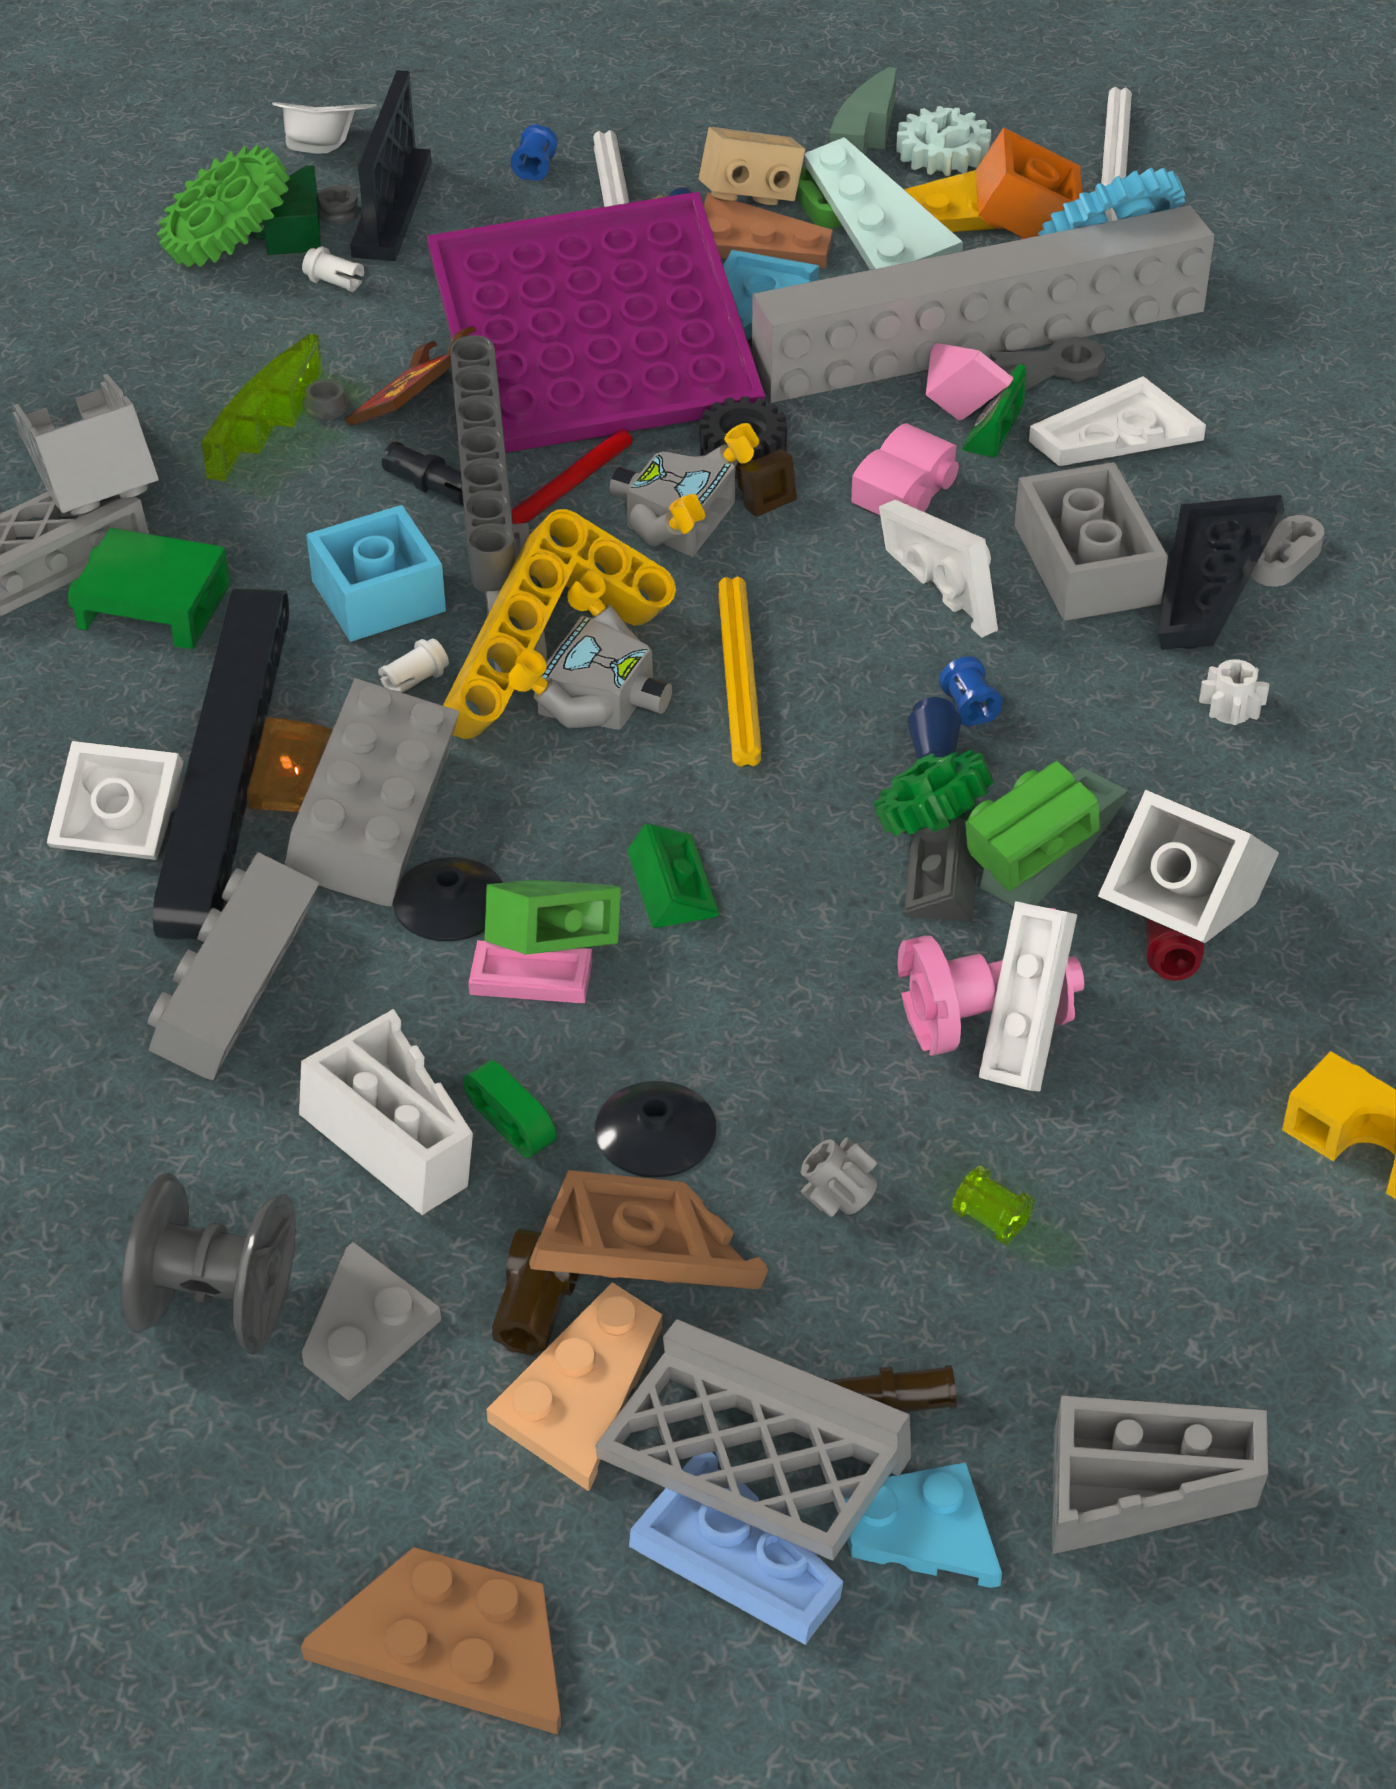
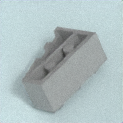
M1061 1396L1054 1429L1052 1554L1257 1507L1268 1476L1267 1410Z

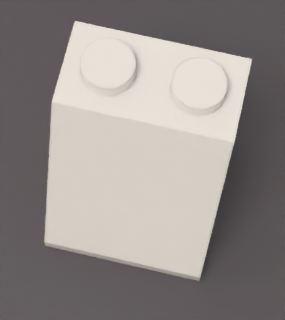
M1145 790L1098 897L1206 943L1255 906L1279 852L1250 833Z

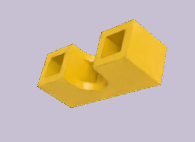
M1330 1051L1290 1092L1282 1131L1332 1161L1353 1144L1374 1143L1383 1146L1395 1155L1386 1194L1396 1199V1089L1372 1076L1362 1067L1352 1064Z

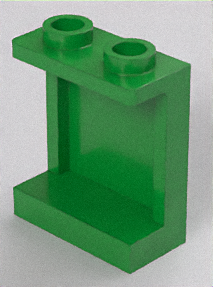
M110 527L99 546H95L92 549L88 564L79 578H75L69 588L68 604L74 610L77 629L88 630L98 612L171 625L175 647L194 650L231 585L225 547Z

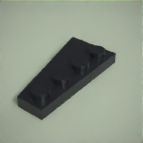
M1282 495L1181 504L1158 629L1161 650L1176 648L1193 649L1202 646H1213L1285 511Z

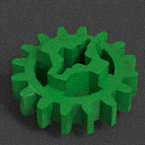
M969 750L960 756L958 752H953L945 757H936L935 754H930L918 759L916 764L905 772L894 776L891 780L893 787L880 792L881 798L873 803L875 806L874 810L885 832L892 831L894 836L906 830L909 835L914 834L922 828H929L932 832L950 826L951 822L962 813L972 810L975 806L974 799L985 796L988 793L986 787L994 784V781L982 753L974 754L973 750Z

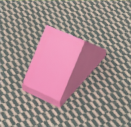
M935 343L930 351L926 396L957 420H963L1007 388L1013 377L979 350Z

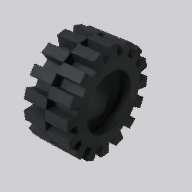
M741 396V402L735 403L733 397L725 399V406L715 402L711 405V411L706 409L702 413V419H700V456L709 454L721 445H727L724 440L726 434L732 428L743 423L751 425L760 441L757 447L753 448L754 455L749 462L780 449L787 452L786 415L784 412L778 413L779 407L773 403L766 407V400L760 398L755 403H750L749 396ZM737 462V465L735 466V468L738 467V466H742V465H744V464H746V463L741 464V463Z

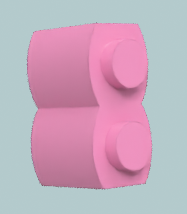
M910 424L900 425L888 436L881 448L870 453L852 476L851 502L880 515L879 506L893 500H898L925 512L931 498L941 488L948 489L957 476L959 469L958 462L955 461L957 445Z

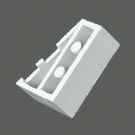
M392 1009L301 1061L299 1115L423 1215L468 1187L473 1133L442 1084H435L424 1067L425 1057L417 1045L411 1047L401 1031V1020L395 1010Z

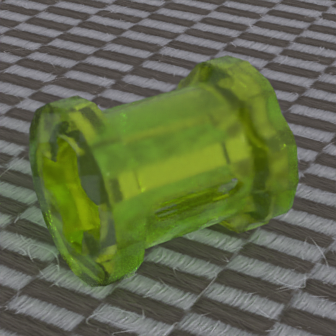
M979 1165L966 1176L958 1188L952 1202V1212L961 1218L968 1215L993 1230L995 1232V1240L1007 1246L1028 1223L1034 1210L1035 1198L1025 1192L1019 1195L1015 1194L991 1179V1171Z

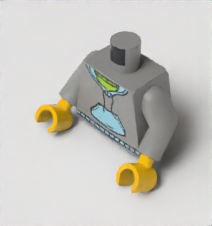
M743 423L732 428L724 439L727 445H721L705 456L691 457L663 451L656 453L640 473L622 467L617 468L611 478L610 494L627 500V526L633 529L648 546L657 547L665 544L693 557L735 503V466L737 462L741 464L749 462L754 455L753 448L757 447L760 442L750 424Z
M592 570L587 571L583 575L580 583L576 581L568 591V602L576 610H589L593 616L591 618L580 617L547 663L537 651L524 649L516 658L515 666L509 672V683L515 690L521 692L532 689L535 692L533 697L538 702V714L556 718L567 728L601 726L619 730L622 729L637 707L659 714L664 713L671 699L672 685L653 678L652 650L647 644L641 642L626 626L611 604L605 606L602 603L600 597L605 592V581L600 574Z

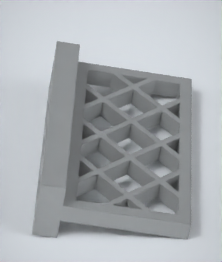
M46 492L1 513L0 617L72 582L75 578H79L88 564L92 549L95 546H99L110 527L149 534L141 500L135 496L118 498L114 495L100 500V506L90 512L73 515L71 511L61 513L49 492ZM78 516L77 519L58 520L59 517ZM33 517L44 518L40 521H27ZM16 537H34L32 540H15Z
M676 1319L663 1336L665 1353L595 1445L597 1458L833 1561L889 1475L892 1473L900 1476L911 1459L910 1414ZM669 1380H673L696 1391L698 1398L661 1406L658 1395ZM737 1408L753 1415L755 1422L719 1431L713 1413ZM704 1415L709 1434L677 1442L672 1441L667 1424ZM657 1426L664 1444L640 1451L623 1445L630 1433ZM794 1432L811 1439L813 1447L778 1456L771 1437ZM762 1440L767 1459L731 1467L725 1448ZM716 1451L721 1467L719 1471L695 1476L683 1471L679 1460ZM854 1457L870 1464L871 1467L864 1475L837 1481L831 1461ZM820 1464L827 1484L793 1493L790 1492L784 1473ZM774 1476L781 1496L755 1502L741 1496L737 1485ZM834 1501L838 1517L828 1532L801 1522L798 1510Z

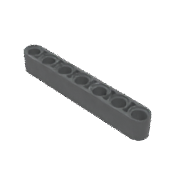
M470 335L457 339L451 345L450 351L470 581L477 590L487 593V591L502 589L516 560L495 348L493 342L488 338Z

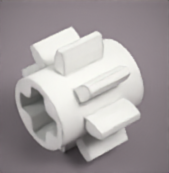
M1237 659L1227 660L1221 663L1218 668L1209 667L1208 678L1202 681L1199 697L1200 703L1211 704L1209 717L1233 725L1245 722L1249 717L1257 720L1260 715L1261 706L1266 705L1269 683L1257 682L1259 669L1246 661Z

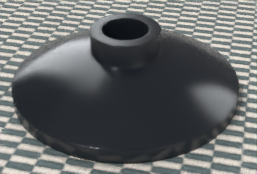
M460 857L430 860L414 867L402 877L393 900L394 912L399 922L407 930L422 938L435 941L467 939L485 931L487 884L503 882L491 868L475 860Z
M647 1081L623 1088L603 1104L597 1115L595 1136L603 1155L619 1169L643 1177H667L693 1168L707 1156L715 1142L716 1119L709 1104L695 1091L672 1082ZM650 1116H662V1117H659V1118H651Z

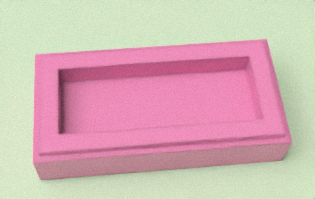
M477 940L469 978V994L585 1003L592 966V949L577 948L525 955L486 941Z

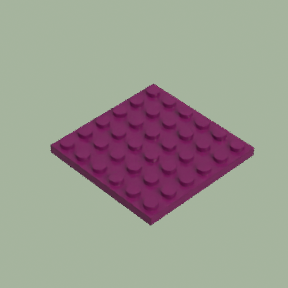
M699 192L427 235L428 251L451 341L456 332L474 326L476 331L470 333L469 336H483L493 342L505 453L612 435L620 429L630 432L702 419V413L706 409L711 411L712 404L719 402L722 406H725V399L733 397L735 403L741 402V396H749L750 403H755L758 398L765 400V394Z

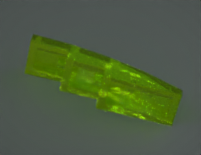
M308 334L275 357L251 378L220 412L201 441L207 479L226 482L241 452L260 454L275 426L294 428L304 409L302 401L306 396L307 386L319 380L323 372L319 335Z

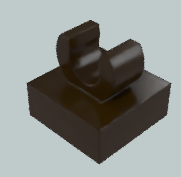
M782 449L735 468L737 486L743 491L745 508L752 515L758 517L797 500L792 455Z

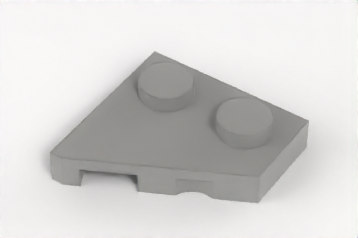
M352 1242L345 1249L302 1350L303 1364L350 1401L441 1321L440 1307Z

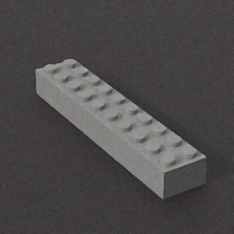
M1189 205L754 293L752 295V357L763 391L770 403L928 370L930 351L935 343L979 350L985 356L990 357L993 352H1016L1052 344L1060 339L1085 337L1204 312L1215 235L1192 206Z

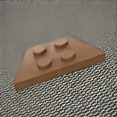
M568 1170L557 1199L553 1204L529 1261L530 1268L534 1270L745 1289H760L768 1273L766 1264L759 1257L745 1261L729 1245L734 1232L718 1216L705 1208L703 1200L685 1182Z
M413 1547L309 1634L301 1646L303 1660L554 1734H558L561 1727L560 1706L542 1583Z

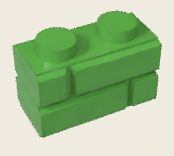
M1054 761L1040 772L1030 770L1023 774L1015 783L1013 790L997 801L986 800L975 807L969 819L965 822L967 849L979 864L986 870H990L992 876L1008 892L1012 891L1100 830L1099 802L1097 797L1080 781H1075L1074 776L1058 761Z

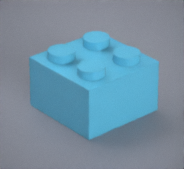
M403 505L306 534L312 582L350 642L446 612L442 563Z

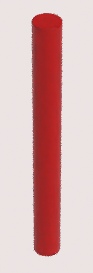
M625 429L618 430L511 510L512 524H522L531 521L632 444L631 435Z

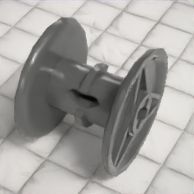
M166 1173L159 1175L146 1191L135 1216L127 1244L122 1276V1308L126 1325L135 1333H140L154 1327L168 1309L175 1290L194 1293V1300L197 1303L209 1304L214 1298L233 1301V1325L237 1343L251 1355L263 1350L270 1339L284 1304L291 1278L295 1252L296 1220L293 1202L287 1194H279L267 1199L255 1215L247 1236L228 1233L227 1227L224 1224L216 1222L209 1224L206 1229L189 1226V1204L184 1185L174 1174Z

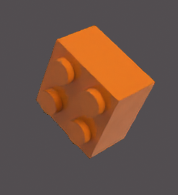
M1004 127L976 169L978 216L982 217L989 226L1000 230L1005 228L1019 235L1022 239L1039 236L1038 233L1044 230L1042 224L1052 220L1051 214L1063 211L1065 209L1064 203L1079 199V194L1083 192L1080 165Z

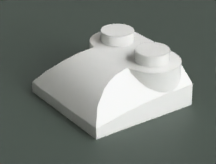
M72 741L47 839L48 846L51 848L157 860L171 812L177 808L183 785L180 779L183 760L179 754Z

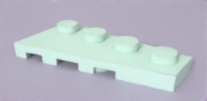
M845 137L804 154L806 168L870 270L963 251V242Z

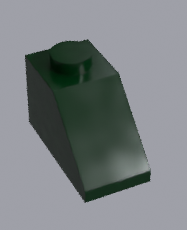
M306 165L289 176L290 179L285 182L288 191L279 196L283 203L270 210L275 216L260 223L263 230L256 232L257 240H266L267 255L308 252L311 248L317 249L321 247L315 165Z

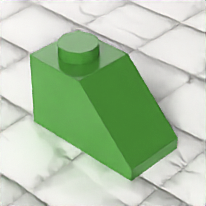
M524 880L487 884L485 941L525 955L617 944L621 887L548 880Z

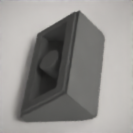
M962 817L954 819L950 826L942 830L932 832L931 829L925 828L912 834L904 914L906 916L973 921L978 862L970 855L967 849L966 824Z

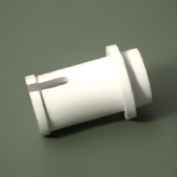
M321 246L317 249H309L303 260V273L308 275L309 280L317 283L319 280H323L345 288L350 292H354L362 283V280L347 276L346 274L364 276V266L360 263H354L330 254L329 249Z
M433 638L428 641L421 639L415 642L414 650L387 666L379 668L378 674L382 677L380 680L383 686L403 693L431 675L435 678L442 676L443 668L449 665V659L444 648Z

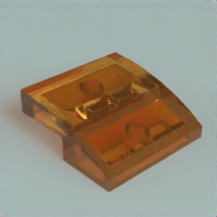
M266 717L247 793L250 809L299 812L333 729L308 722Z

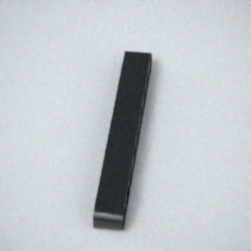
M232 589L155 892L153 929L157 938L197 939L212 908L221 912L223 910L225 900L222 899V895L231 876L289 623V598L286 590Z

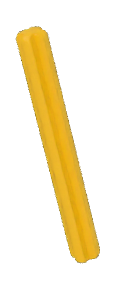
M739 576L733 579L724 577L718 583L732 760L739 767L747 764L756 766L762 760V747L746 582Z

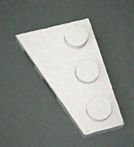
M1143 376L1031 425L1029 442L1058 466L1203 441L1206 424Z
M893 500L879 506L886 550L921 583L925 584L933 581L943 594V603L953 612L963 609L973 618L971 628L981 638L997 631L998 626L989 570L991 555L985 539L898 500Z

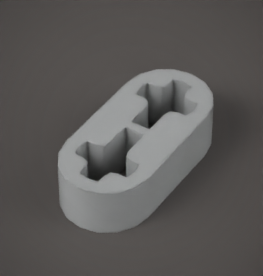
M1294 515L1283 519L1276 526L1250 575L1251 578L1262 585L1274 587L1282 586L1292 581L1319 556L1325 534L1323 525L1316 519L1305 515Z

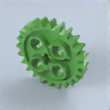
M256 145L251 151L245 146L237 156L233 151H230L221 163L217 158L214 159L211 169L208 171L200 169L198 171L199 178L195 181H186L185 186L187 189L183 193H177L173 196L177 201L176 204L164 209L168 216L159 221V225L162 227L157 233V236L161 239L159 244L178 265L183 263L187 268L194 263L202 267L208 258L215 263L224 251L229 255L233 254L237 243L241 242L246 245L249 240L248 235L251 232H261L263 229L260 223L275 216L270 210L283 203L279 196L288 191V187L285 185V182L290 179L285 172L287 168L268 147L262 150L259 145Z

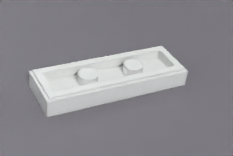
M1015 901L978 1078L1030 1091L1041 1090L1077 914Z

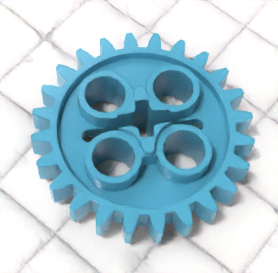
M1149 168L1141 175H1138L1137 171H1133L1129 176L1122 179L1119 176L1115 177L1111 184L1106 186L1099 183L1096 185L1095 191L1091 193L1082 192L1079 194V199L1064 203L1065 209L1052 213V220L1043 223L1044 230L1038 234L1041 236L1109 222L1105 211L1113 208L1118 220L1179 208V206L1185 204L1184 197L1186 194L1178 176L1175 175L1173 170L1167 172L1165 168L1154 172L1153 168Z

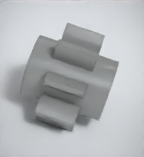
M848 1137L841 1142L840 1146L834 1140H825L808 1154L802 1164L801 1175L809 1183L803 1187L801 1194L820 1211L823 1210L829 1217H833L838 1209L846 1215L854 1214L870 1201L876 1191L877 1180L869 1172L878 1162L858 1143L855 1144Z

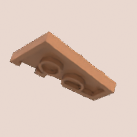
M707 192L704 209L720 258L727 259L731 250L819 265V268L826 269L832 245L831 229L735 200L720 199Z

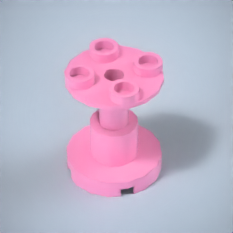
M921 936L902 941L898 949L899 978L910 976V991L902 992L901 995L908 1021L923 1051L930 1050L929 1055L931 1056L955 1051L960 1043L961 1018L993 1010L1003 960L987 964L981 954H974L947 961L940 945L932 936ZM1076 956L1068 957L1055 1025H1065L1074 1020V992L1084 989L1083 970Z

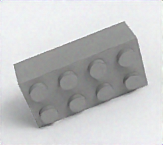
M354 678L292 827L285 866L320 882L319 886L375 904L392 907L394 897L447 760L459 711Z

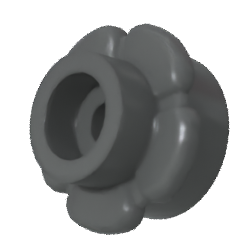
M320 379L310 383L306 388V396L302 401L307 414L320 420H332L343 415L347 410L346 406L350 404V398L344 392L343 385L333 379Z

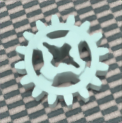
M938 106L936 112L931 113L923 108L920 109L919 117L908 114L906 122L899 123L896 152L901 153L900 160L902 162L912 161V169L916 170L926 167L927 174L930 175L938 171L943 172L945 176H950L951 170L955 169L961 173H966L968 165L977 168L990 149L991 129H986L987 122L985 120L975 121L976 114L973 112L961 115L960 108L953 109Z

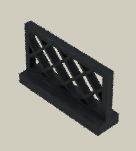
M396 70L358 167L362 215L350 244L352 258L396 261L432 163L431 149H418L415 144L410 71Z

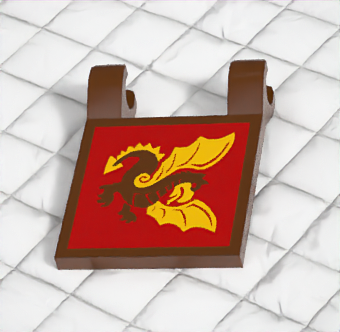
M470 326L456 332L452 338L448 353L437 358L429 359L430 349L437 346L435 341L419 346L413 354L409 368L344 419L347 424L353 426L399 409L452 367L451 345L457 339L469 336L470 333L475 332V327Z

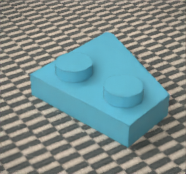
M966 1462L888 1477L847 1539L852 1558L879 1564L896 1562L906 1566L911 1571L937 1576V1571L940 1569L979 1578L978 1585L989 1588L1001 1586L1002 1571Z

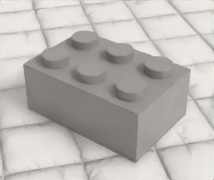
M1115 462L1019 478L1014 526L1063 621L1162 603L1168 555Z

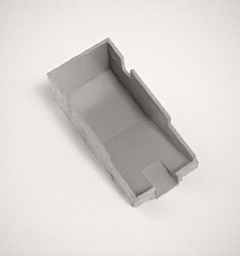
M108 374L103 375L105 381L101 383L102 389L75 398L82 420L56 429L51 422L47 408L25 415L19 404L13 405L15 412L12 413L20 436L47 491L61 513L71 511V514L78 515L90 512L100 506V500L119 494L120 498L139 495L148 489L147 484L159 480L134 405L127 396L123 395L122 390Z

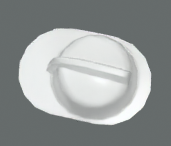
M272 102L274 106L283 107L287 147L294 151L314 154L329 153L337 149L346 140L355 110L378 107L376 104L311 107Z

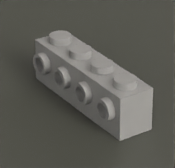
M259 852L255 855L246 872L236 868L222 895V899L228 901L222 912L212 908L197 938L204 942L198 953L190 949L187 950L173 977V981L179 984L173 996L162 992L149 1016L147 1024L156 1029L148 1051L206 1079L214 1080L305 920L320 882Z

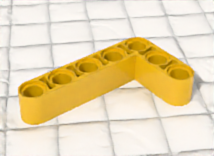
M557 509L551 512L526 539L443 704L445 707L459 711L454 736L462 739L474 738L486 730L502 714L514 691V688L509 683V672L515 666L516 658L524 649L534 650L565 586L571 588L576 581L580 583V579L589 570L597 572L604 579L606 585L605 592L600 597L602 603L605 606L611 604L624 622L636 626L651 621L674 599L676 587L671 574L664 567L577 513L567 509ZM550 535L555 536L562 546L557 545ZM595 562L604 568L606 574L597 568ZM530 575L539 580L542 588L532 582ZM639 589L647 594L649 600H646L641 595ZM509 616L515 618L520 623L522 630L516 628L511 623ZM487 658L493 659L495 662H497L501 668V672L494 670L490 666ZM466 700L473 702L478 707L481 716L469 710Z

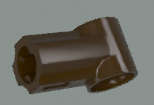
M518 1228L509 1251L506 1270L507 1285L492 1325L493 1340L502 1344L508 1351L532 1356L538 1351H545L547 1349L564 1295L571 1296L573 1294L576 1283H570V1281L577 1282L579 1274L531 1269L529 1261L542 1232Z

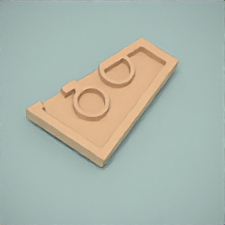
M612 1282L486 1409L488 1423L581 1487L590 1491L598 1473V1465L601 1460L597 1458L595 1445L626 1405L632 1389L636 1388L663 1328L662 1314Z

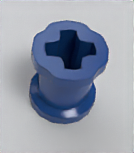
M534 124L523 130L520 146L515 149L511 158V167L519 178L540 181L547 175L550 168V159L555 156L558 144L556 134L550 128Z
M972 656L961 657L952 661L943 669L939 677L941 689L947 696L953 697L957 704V712L961 716V723L968 727L994 720L1002 710L1001 704L1003 701L996 688L988 685L985 679L986 670L982 662ZM956 677L960 679V682H956ZM986 701L985 707L982 704V702Z

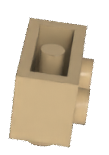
M709 127L699 180L712 191L711 195L724 200H737L738 195L753 196L752 199L766 205H778L779 199L795 201L805 148L793 138L787 136Z

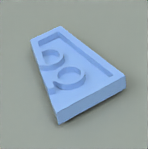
M712 1452L693 1456L682 1470L695 1476L719 1471V1460ZM745 1484L737 1485L741 1496L755 1502L759 1501V1498ZM667 1488L664 1489L630 1531V1548L804 1645L810 1640L841 1598L843 1580L814 1552Z

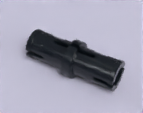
M397 441L388 445L384 454L396 460L393 462L382 458V467L385 471L395 473L414 482L416 489L426 493L430 489L464 506L461 471L446 465L445 460L435 454H427L425 456L405 447Z

